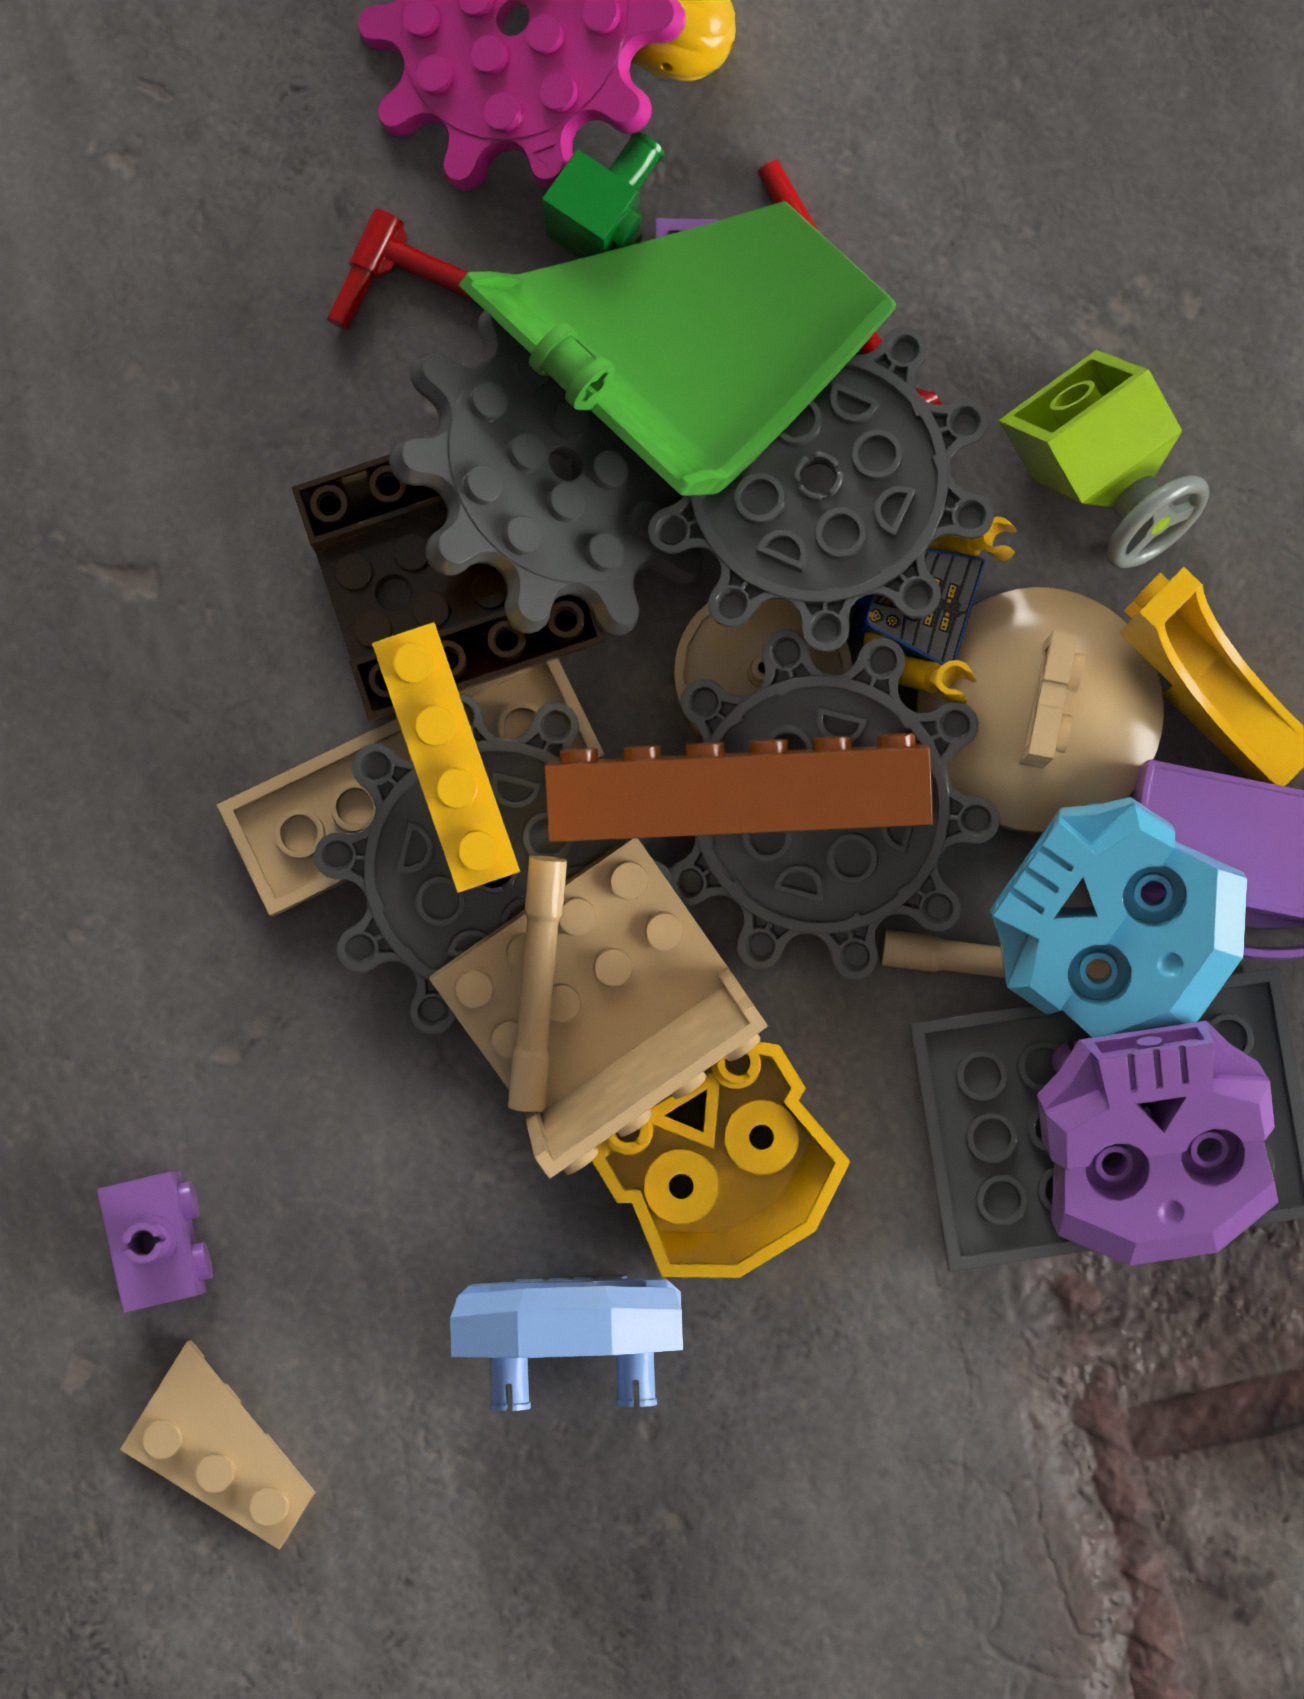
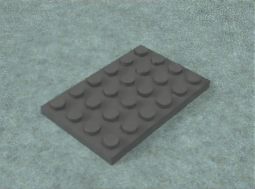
M1280 968L1230 975L1197 1022L1207 1021L1231 1045L1258 1061L1270 1080L1275 1127L1268 1138L1264 1140L1275 1181L1278 1203L1249 1227L1303 1219L1304 1105ZM1034 1005L910 1023L909 1030L948 1271L955 1272L1093 1251L1058 1236L1051 1221L1055 1162L1050 1159L1042 1142L1037 1094L1057 1074L1052 1064V1057L1056 1048L1062 1043L1067 1042L1072 1051L1074 1049L1073 1041L1092 1037L1064 1011L1061 1010L1047 1015ZM1156 1101L1144 1104L1151 1110ZM1206 1138L1202 1140L1197 1147V1151H1210L1215 1146L1216 1139ZM1119 1152L1107 1154L1102 1161V1165H1116L1120 1161L1122 1154Z

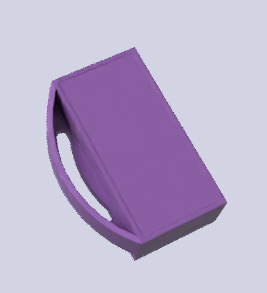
M1150 759L1140 766L1132 798L1171 823L1175 830L1176 842L1244 872L1247 877L1245 927L1253 929L1304 928V790ZM1158 881L1147 882L1141 889V896L1148 901H1157L1165 893V886ZM1244 945L1243 958L1251 960L1304 958V945L1289 947Z

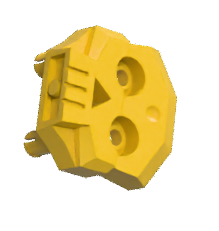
M759 1042L751 1051L734 1061H728L726 1057L722 1058L704 1071L707 1076L705 1081L691 1093L679 1099H674L672 1095H669L650 1109L653 1113L652 1117L638 1130L624 1137H620L618 1132H616L596 1146L598 1154L592 1162L616 1202L632 1203L661 1277L740 1278L817 1230L851 1161L800 1103L799 1099L806 1087L780 1045ZM706 1091L703 1132L665 1116ZM758 1125L769 1127L773 1133L772 1144L764 1150L754 1148L749 1140L751 1130ZM678 1174L689 1176L693 1182L692 1193L683 1199L674 1197L669 1190L670 1180Z

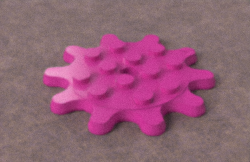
M396 0L388 4L366 8L359 17L358 27L360 37L367 46L379 51L391 50L398 52L404 60V71L401 81L381 100L378 107L379 121L382 128L388 134L395 137H406L428 123L442 125L449 134L448 149L443 164L445 177L449 184L458 190L469 191L477 188L487 176L489 167L495 157L510 150L519 151L526 156L535 182L542 188L549 190L573 156V139L576 132L584 124L590 121L601 120L623 134H633L647 125L651 117L652 106L648 96L636 87L631 80L629 71L631 60L635 53L643 46L652 43L663 44L676 39L684 29L686 14L681 3L677 0ZM513 6L527 7L529 10V21L526 28L517 35H506L502 28L505 27L507 16L514 10Z

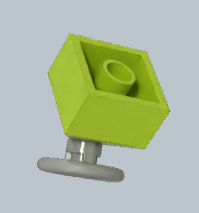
M1095 350L998 420L1033 480L1082 504L1114 508V511L1121 517L1122 521L1110 538L1107 546V558L1117 568L1136 567L1161 554L1188 531L1199 518L1207 504L1210 494L1209 485L1200 476L1188 475L1180 477L1161 487L1153 479L1182 433V429L1149 369ZM1190 494L1188 501L1177 506L1173 505L1172 502L1176 499Z

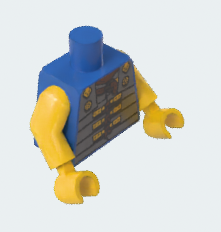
M998 516L994 517L992 526L982 537L963 539L954 535L942 536L935 539L927 547L925 565L928 572L936 579L941 592L939 605L931 615L917 619L907 617L897 609L892 601L885 596L877 594L865 595L855 602V604L860 606L852 634L863 641V646L872 639L883 637L892 639L902 648L906 662L898 685L930 694L935 693L939 689L947 703L962 702L965 704L967 702L966 697L961 691L950 689V686L959 679H967L973 683L977 682L968 664L956 660L986 559L977 557V555H979L981 550H985L992 558L1002 562L1008 561L1013 557L1015 551L1011 547L1002 545L993 547V540L996 535L1001 532L1013 533L1017 531L1007 519Z

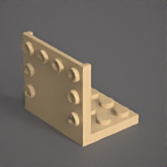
M638 838L625 839L565 881L563 914L558 924L548 1039L550 1064L546 1110L541 1112H524L534 1158L549 1179L562 1170L569 1175L585 1167L597 1156V1145L618 1132L620 1137H624L638 1130L652 1117L653 1113L650 1109L669 1095H672L674 1099H679L691 1093L705 1081L707 1076L704 1071L724 1057L728 1061H734L751 1051L761 1040L758 1033L768 1027L737 979ZM525 910L430 975L431 983L508 1090L510 1087L512 1053L517 1042L527 926Z

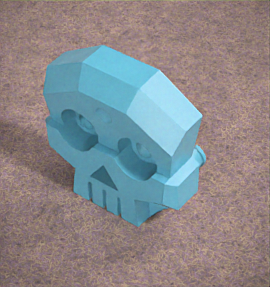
M1131 797L1103 804L1091 803L1086 806L1060 807L989 910L1000 942L1007 988L1047 1015L1061 1010L1064 1011L1092 1038L1197 1022L1243 959L1247 877L1244 872L1176 842L1173 825ZM1084 878L1094 906L1062 907L1081 879ZM1158 881L1165 886L1163 897L1157 901L1145 900L1141 896V889L1147 882ZM1094 959H1103L1110 964V971L1103 978H1093L1086 971L1087 965Z

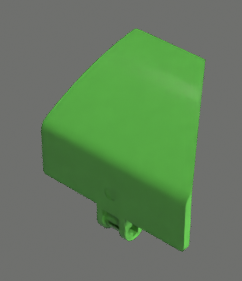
M785 201L652 240L518 275L492 271L468 272L459 283V286L531 353L529 366L539 375L550 376L566 391L565 400L575 409L591 410L670 486L683 496L716 494L726 488L814 400L869 340L896 307L894 299Z

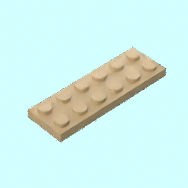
M559 659L459 691V694L468 695L479 704L488 731L494 736L505 740L516 739L523 735L530 727L534 715L542 706L553 702L566 704L573 709L579 722L578 734L572 749L597 748L598 759L605 758V754ZM398 718L217 804L269 916L279 915L349 881L333 879L321 873L315 864L314 852L322 837L335 832H360L367 828L374 819L376 811L374 799L369 791L357 782L352 771L353 758L358 750L372 743L384 744L391 748L398 756L412 761Z

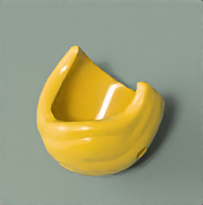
M677 0L681 3L686 14V23L681 34L671 42L663 44L652 43L643 46L635 53L631 63L642 67L658 78L682 82L695 81L714 72L725 62L735 41V12L731 0Z

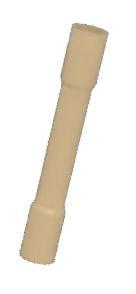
M529 857L525 900L527 926L516 1047L512 1053L508 1107L510 1109L523 1112H541L546 1110L550 1064L548 1039L558 924L563 914L567 860L559 857Z
M885 929L881 966L927 972L944 970L1005 978L1000 946L946 940L938 935ZM1094 959L1087 965L1086 971L1093 978H1103L1109 973L1110 964L1103 959Z

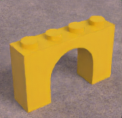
M433 622L372 643L457 892L459 893L520 872L435 623Z

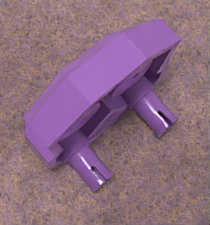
M1207 1021L1080 1039L1079 1041H1073L1074 1049L1072 1051L1067 1042L1062 1043L1056 1048L1052 1057V1064L1057 1074L1037 1094L1042 1142L1050 1159L1055 1162L1051 1221L1058 1236L1132 1266L1218 1253L1278 1203L1275 1181L1264 1140L1268 1138L1275 1127L1270 1080L1258 1061L1231 1045ZM1156 1101L1151 1110L1144 1104ZM1206 1138L1216 1139V1144L1210 1151H1197V1147L1202 1140ZM1112 1152L1122 1154L1120 1161L1116 1165H1102V1161L1107 1154Z

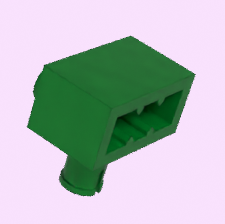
M639 131L631 134V138L609 169L579 149L575 151L542 198L547 237L579 258L641 243L643 234L638 230L640 229L643 216L640 214L639 188L658 161H661L665 155L663 148L646 134Z

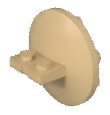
M1023 588L1000 593L985 599L971 608L956 660L968 664L977 682L973 683L967 679H959L953 682L950 689L959 690L966 697L967 702L965 704L972 708L978 718V732L971 743L958 750L951 757L947 766V774L951 785L959 793L986 798L996 806L1000 816L999 827L1025 833H1043L1060 807L1086 806L1091 803L1103 804L1126 798L1136 788L1140 766L1149 759L1153 760L1157 752L1164 719V702L1158 672L1119 634L1127 626V623L1109 608L1081 594L1055 588ZM939 689L931 694L917 690L916 712H931L947 704Z

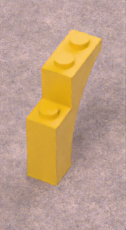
M1185 567L1170 581L1160 572L1124 610L1132 620L1119 634L1172 684L1163 696L1250 780L1286 786L1304 767V726L1267 689L1233 647L1208 605L1203 584Z

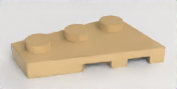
M188 1340L120 1450L280 1550L316 1492L269 1434H265L241 1405V1400L229 1385L223 1383L206 1362L205 1356L194 1342Z

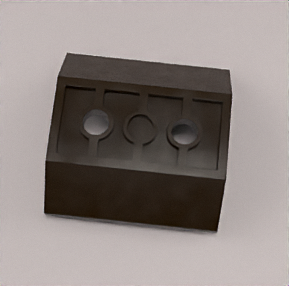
M390 454L291 487L310 545L317 555L351 658L349 663L369 721L396 713L372 643L434 622L458 692L606 642L591 609L579 597L572 595L558 597L551 607L547 624L541 630L531 634L521 633L514 629L507 621L504 613L507 584L503 575L495 567L477 563L455 576L443 575L432 568L426 558L425 547L427 540L436 531L441 529L446 522V504L441 495L434 489L426 486L405 484L397 479L390 468ZM390 579L404 580L410 585L412 590L410 601L399 610H388L378 603L377 595L379 588Z

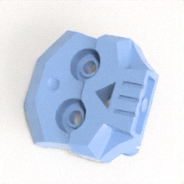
M602 1276L595 1279L593 1277H574V1279L549 1278L548 1280H543V1278L515 1279V1282L472 1284L458 1295L450 1316L451 1357L490 1358L491 1411H506V1408H508L507 1384L512 1385V1411L531 1409V1402L529 1401L528 1358L616 1355L618 1398L616 1399V1406L633 1407V1380L639 1381L640 1407L657 1405V1398L655 1397L654 1352L683 1350L681 1292L666 1278H627V1276Z

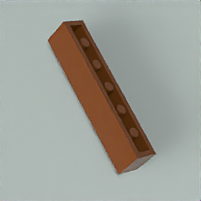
M914 733L877 735V746L852 747L851 736L813 738V749L788 750L787 739L749 741L750 752L724 753V742L686 744V755L661 756L660 745L623 747V758L598 759L597 748L559 750L560 761L549 762L545 765L549 842L933 825L930 747L927 744H915Z

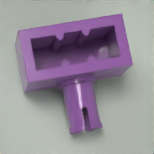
M170 1171L97 1189L123 1313L198 1296L207 1292L205 1280L213 1278V1269L206 1243H196L191 1219L199 1217L200 1212L197 1194L191 1180L183 1182L181 1171Z

